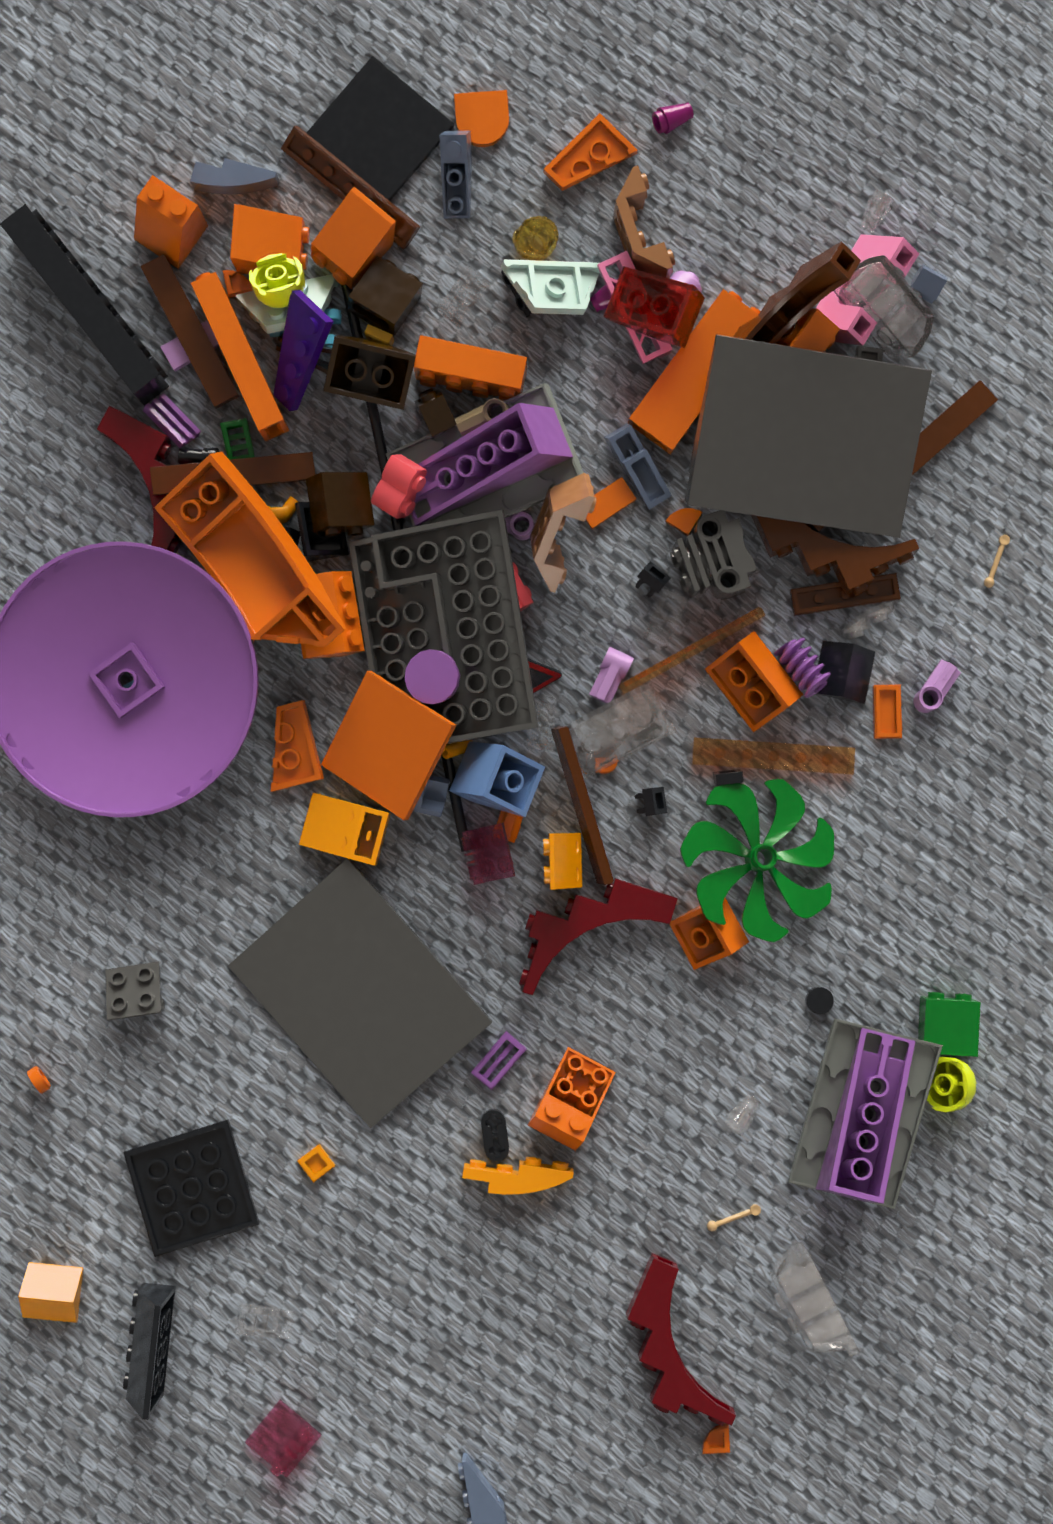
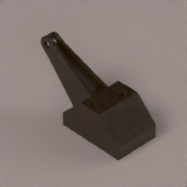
M335 335L332 348L323 347L321 352L331 354L329 362L318 359L315 369L326 374L323 391L404 410L416 358L415 354L387 344ZM278 336V341L282 342L283 336ZM276 345V350L281 352V346Z

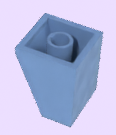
M469 741L449 791L471 802L526 817L545 766L504 745Z

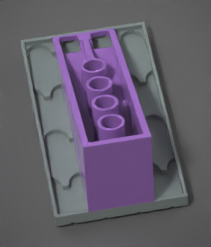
M543 383L503 401L509 406V409L504 412L501 405L494 406L491 410V417L493 419L463 437L456 425L433 437L429 434L386 453L388 460L391 455L402 454L427 470L425 476L426 484L420 492H417L414 501L415 508L409 515L413 527L497 510H504L505 518L544 502L548 489L584 473L565 424L562 421L563 419L556 401L552 396L549 384Z
M834 1019L820 1063L800 1140L797 1144L788 1183L895 1209L943 1045Z

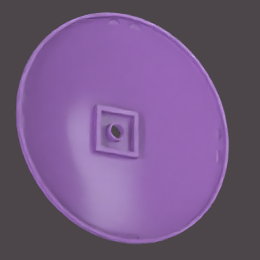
M104 542L80 547L52 559L31 574L14 591L0 613L1 747L18 771L32 785L63 805L82 812L107 817H137L168 810L188 801L215 782L228 768L241 749L253 722L259 688L258 663L253 640L250 639L251 635L243 615L225 589L210 574L188 559L160 547L134 542ZM126 672L132 674L134 678L133 685L129 688L123 687L120 682L122 674Z

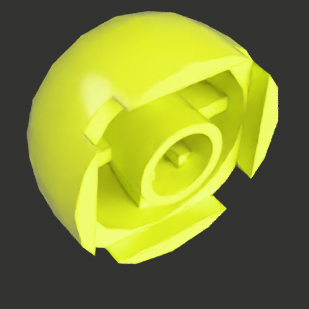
M286 254L268 255L256 262L257 268L254 269L253 273L252 270L249 272V281L254 294L260 302L272 308L287 307L292 291L301 290L303 292L305 288L302 264L298 258L294 257L293 260L287 258Z
M939 1057L927 1101L933 1106L934 1110L953 1112L961 1110L971 1103L976 1093L977 1083L975 1075L968 1064L957 1058Z

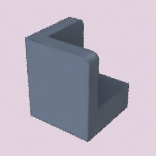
M431 775L415 806L414 812L441 817L450 779Z

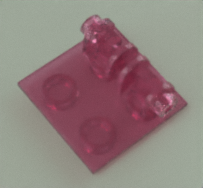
M504 823L462 832L463 838H461L464 851L472 849V852L464 855H473L474 860L467 861L466 864L475 863L474 866L468 867L470 880H473L474 885L515 876Z
M280 1399L245 1443L272 1465L270 1471L275 1476L279 1477L282 1474L287 1478L322 1434Z

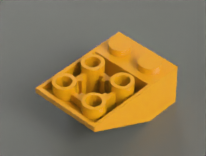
M312 793L299 845L376 866L391 813Z
M548 833V839H543V855L549 856V866H543L544 883L549 884L550 890L581 888V833Z

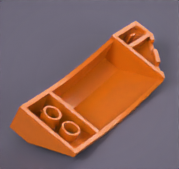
M222 451L209 454L154 507L190 549L208 574L233 599L247 624L251 635L250 639L326 647L346 629L319 578L296 543L259 494Z

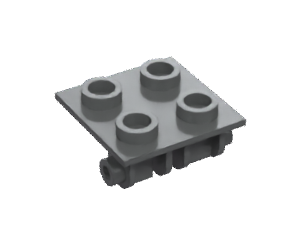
M159 961L105 969L107 1021L162 1013L161 1010L165 1009L164 999H161Z

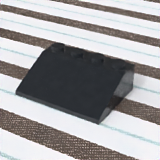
M142 1283L133 1294L132 1307H136L135 1318H131L129 1334L133 1335L132 1345H129L127 1349L126 1362H130L129 1373H125L123 1389L127 1390L126 1400L143 1420L150 1418L164 1396L176 1286Z

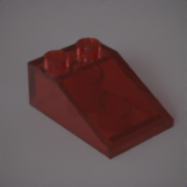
M623 266L603 317L659 341L685 348L705 297L695 285Z

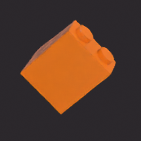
M152 175L137 196L134 240L158 256L164 254L168 262L179 269L208 227V224L197 204Z
M353 187L311 243L312 259L319 267L328 269L338 283L341 285L346 284L350 289H353L376 256L382 258L392 247L396 221L357 188Z
M234 204L230 259L237 273L249 274L250 270L253 273L254 269L257 268V261L268 255L278 253L286 254L287 258L293 260L294 257L298 258L303 270H307L308 255L304 253V243L309 244L310 229L305 227L303 217Z

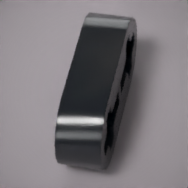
M489 1109L483 1114L481 1119L486 1156L490 1160L499 1162L504 1160L509 1153L506 1119L500 1110ZM492 1114H495L496 1119H501V1123L497 1124V1133H492L491 1125L485 1122L490 1119ZM494 1137H498L499 1145L505 1147L504 1150H501L499 1156H495V1152L489 1150V1148L493 1147Z

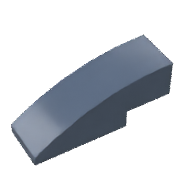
M224 158L222 168L196 161L190 183L196 191L232 195L247 194L278 186L279 178L275 171Z
M923 264L914 275L908 291L932 304L939 296L948 278Z
M625 424L604 437L618 463L649 510L672 496L632 425Z

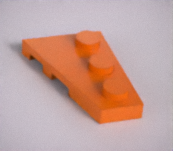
M599 113L543 169V173L558 188L564 191L636 155L638 150Z
M305 700L278 706L276 708L274 736L276 744L275 758H273L272 764L274 772L271 792L324 779Z

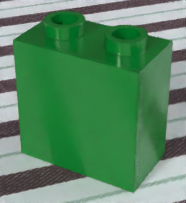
M928 992V997L920 996L918 1039L943 1045L940 1055L978 1057L981 1002L972 999L970 994L955 993V998H944L945 993Z

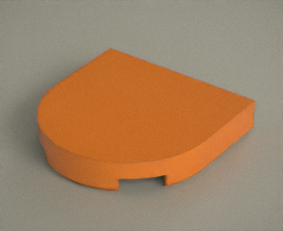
M507 90L454 94L458 131H471V144L473 146H492L505 135L509 126Z

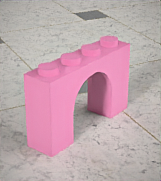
M861 234L851 251L861 261L851 279L828 294L816 307L840 328L835 336V342L864 346L877 322L862 307L852 306L853 301L859 291L876 277L882 275L906 277L919 253L904 237Z

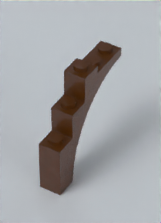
M842 241L800 266L790 285L770 296L760 314L740 326L734 337L776 344L812 307L832 291L848 282L861 260Z
M751 515L770 558L776 555L778 558L785 557L791 554L793 548H795L807 577L813 574L816 577L822 576L830 572V567H833L845 595L853 592L854 596L866 592L869 590L868 586L874 580L872 572L876 576L890 569L889 565L896 562L899 565L906 564L914 559L913 555L919 550L915 539L889 546H855L832 540L812 530L804 523Z

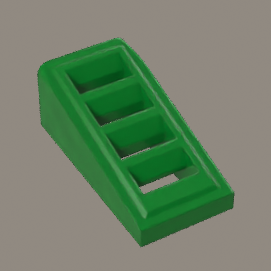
M247 418L220 423L229 460L255 457ZM243 427V433L233 435L228 433L230 429ZM241 438L246 440V443L231 446L230 443L231 440ZM248 449V454L233 457L232 451Z

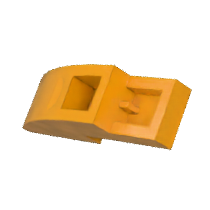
M526 1157L525 1161L519 1160L518 1171L513 1170V1166L508 1164H497L496 1168L486 1166L485 1161L470 1160V1164L464 1163L462 1178L489 1182L488 1193L512 1195L533 1193L555 1187L572 1179L574 1171L573 1168L568 1167L569 1163L553 1161L552 1165L541 1163L542 1159L536 1157Z

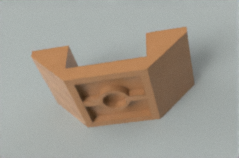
M637 165L632 168L616 199L613 219L623 249L628 251L636 271L662 284H666L673 273V266L675 265L672 250H667L664 242L643 249V247H646L643 232L637 231L635 225L637 221L636 210L644 207L647 190L649 189L647 176L645 173L641 174Z
M582 473L548 489L530 534L534 562L550 592H556L558 585L564 583L567 569L564 568V556H562L560 545H557L556 539H554L557 531L563 529L566 516L585 522L588 513H592L596 505V497H594L593 493L594 486L591 485L590 476L586 473Z

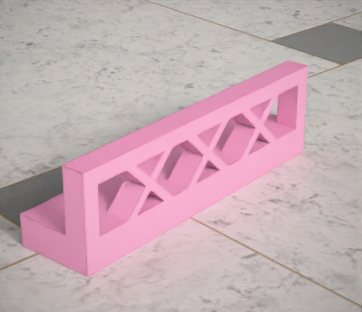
M628 251L599 263L597 267L642 364L657 357L662 358L670 354L673 349ZM616 263L622 275L621 281L610 278L606 268ZM613 284L619 286L617 292ZM621 287L628 289L633 299L632 306L621 302L619 298ZM625 309L630 310L628 316H627V313H626ZM633 312L640 314L645 325L644 330L632 326L630 319ZM636 333L641 335L640 341ZM644 336L651 338L657 350L647 356L641 346Z

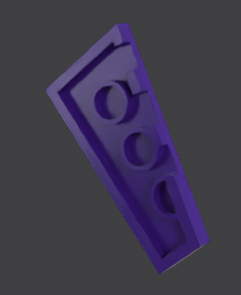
M294 290L290 295L273 396L289 411L298 410L334 322L301 290Z

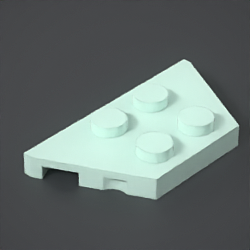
M504 259L501 264V269L531 313L583 315L600 273L597 267L599 263Z
M332 274L306 279L303 293L324 312L332 300L331 292L333 288L338 287L339 283ZM253 291L236 294L238 305L244 307L249 312V316L255 322L260 323L261 328L267 334L284 331L288 306L283 308L269 307L260 302Z

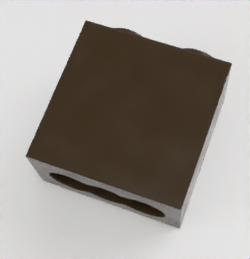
M376 256L348 296V311L374 327L392 334L394 338L419 301L423 283L415 275L398 269L390 260H383Z
M320 472L306 479L313 533L324 532L325 536L329 537L340 535L341 532H347L348 536H357L364 534V529L375 525L367 472Z

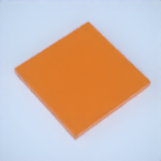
M367 671L321 765L402 820H409L456 724L373 671Z

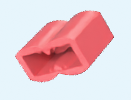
M402 454L391 455L384 467L382 478L374 490L371 503L396 519L406 518L415 508L414 501L417 492H420L426 484L425 476L427 470Z

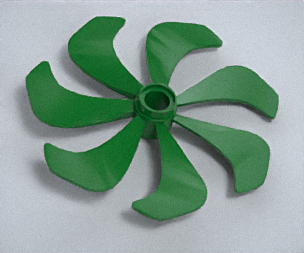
M773 779L764 782L776 799V812L770 830L763 844H760L759 813L753 791L741 783L714 787L707 797L706 805H721L730 809L739 820L751 848L748 849L729 832L709 821L697 822L690 828L680 848L686 867H690L694 860L706 851H722L745 858V864L716 871L700 880L696 888V894L702 912L709 921L725 925L726 921L723 912L725 896L740 878L750 870L754 871L756 875L743 910L742 925L749 935L764 941L776 942L789 931L787 928L774 922L769 915L764 897L763 872L769 871L783 898L796 916L805 919L814 916L830 903L831 884L826 883L814 890L807 889L788 879L774 865L777 861L814 868L828 865L834 855V831L824 819L818 818L815 835L810 841L796 848L776 852L772 846L796 826L805 812V803L801 795L783 779ZM758 852H761L764 856L765 861L763 865L757 859Z

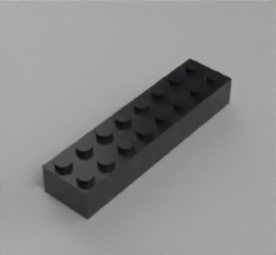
M24 204L0 223L1 227L144 406L169 387L165 381L169 376L154 357L150 358L152 355L135 336V333L37 209L31 212L27 205Z

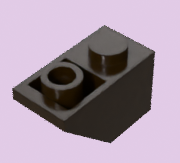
M431 388L418 394L419 399L414 402L432 437L456 426L455 419L444 395L439 390L433 391Z

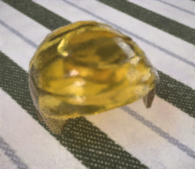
M533 216L526 219L514 231L512 241L517 253L522 258L543 261L555 250L559 233L555 223L547 217Z

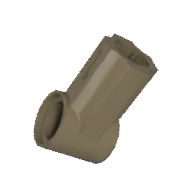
M489 399L484 405L455 418L457 428L463 437L493 419L491 417V410L494 406L501 405L503 412L508 410L509 406L499 399Z

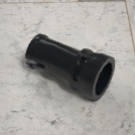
M213 447L203 448V450L179 448L178 463H201L209 454L219 452V449Z

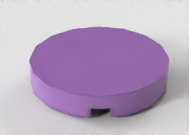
M429 649L419 652L410 660L406 667L405 683L407 690L413 698L421 703L436 705L445 702L455 694L459 687V669L453 658L443 651Z

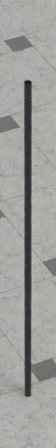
M346 284L341 285L352 337L363 338L359 317L348 311V296L353 289H350ZM366 401L382 476L388 461L386 457L388 452L378 405ZM390 515L393 531L404 529L402 518L396 519ZM441 755L445 777L450 779L448 792L461 852L472 850L461 797L449 791L456 775L453 759H445Z

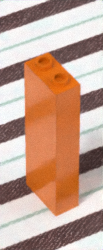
M206 272L197 276L196 281L191 282V285L259 433L266 442L290 431L217 273Z
M723 289L630 416L628 424L632 425L635 430L671 455L700 415L716 334L734 337L740 326L756 318L761 311L755 307L749 308L742 303V298L733 291L728 293Z

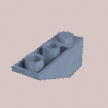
M444 131L439 135L444 219L471 218V131Z
M463 1453L462 1463H458L460 1480H465L467 1490L462 1491L465 1508L470 1507L471 1517L467 1518V1524H508L503 1500L467 1453Z

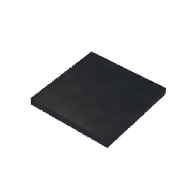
M372 56L306 133L386 199L391 201L439 145V135L444 131H451L454 123Z
M229 1119L123 1152L154 1257L260 1224Z

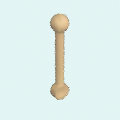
M1002 535L999 538L1000 545L988 578L984 580V585L988 588L994 585L993 578L1004 547L1010 542L1008 535Z
M753 1204L750 1209L716 1222L709 1221L707 1228L709 1231H715L717 1227L751 1214L757 1216L761 1213V1208L757 1204Z

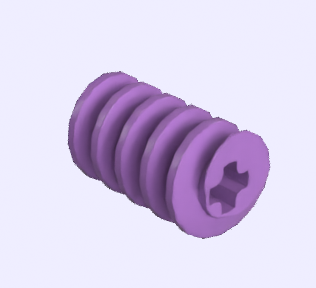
M805 638L794 639L780 647L774 655L781 656L779 659L780 664H788L785 669L786 672L794 673L792 680L794 682L800 681L798 684L799 690H806L804 697L809 698L827 685L826 680L831 673H820L825 666L823 663L814 665L818 656H808L812 649L811 646L801 647L806 640Z

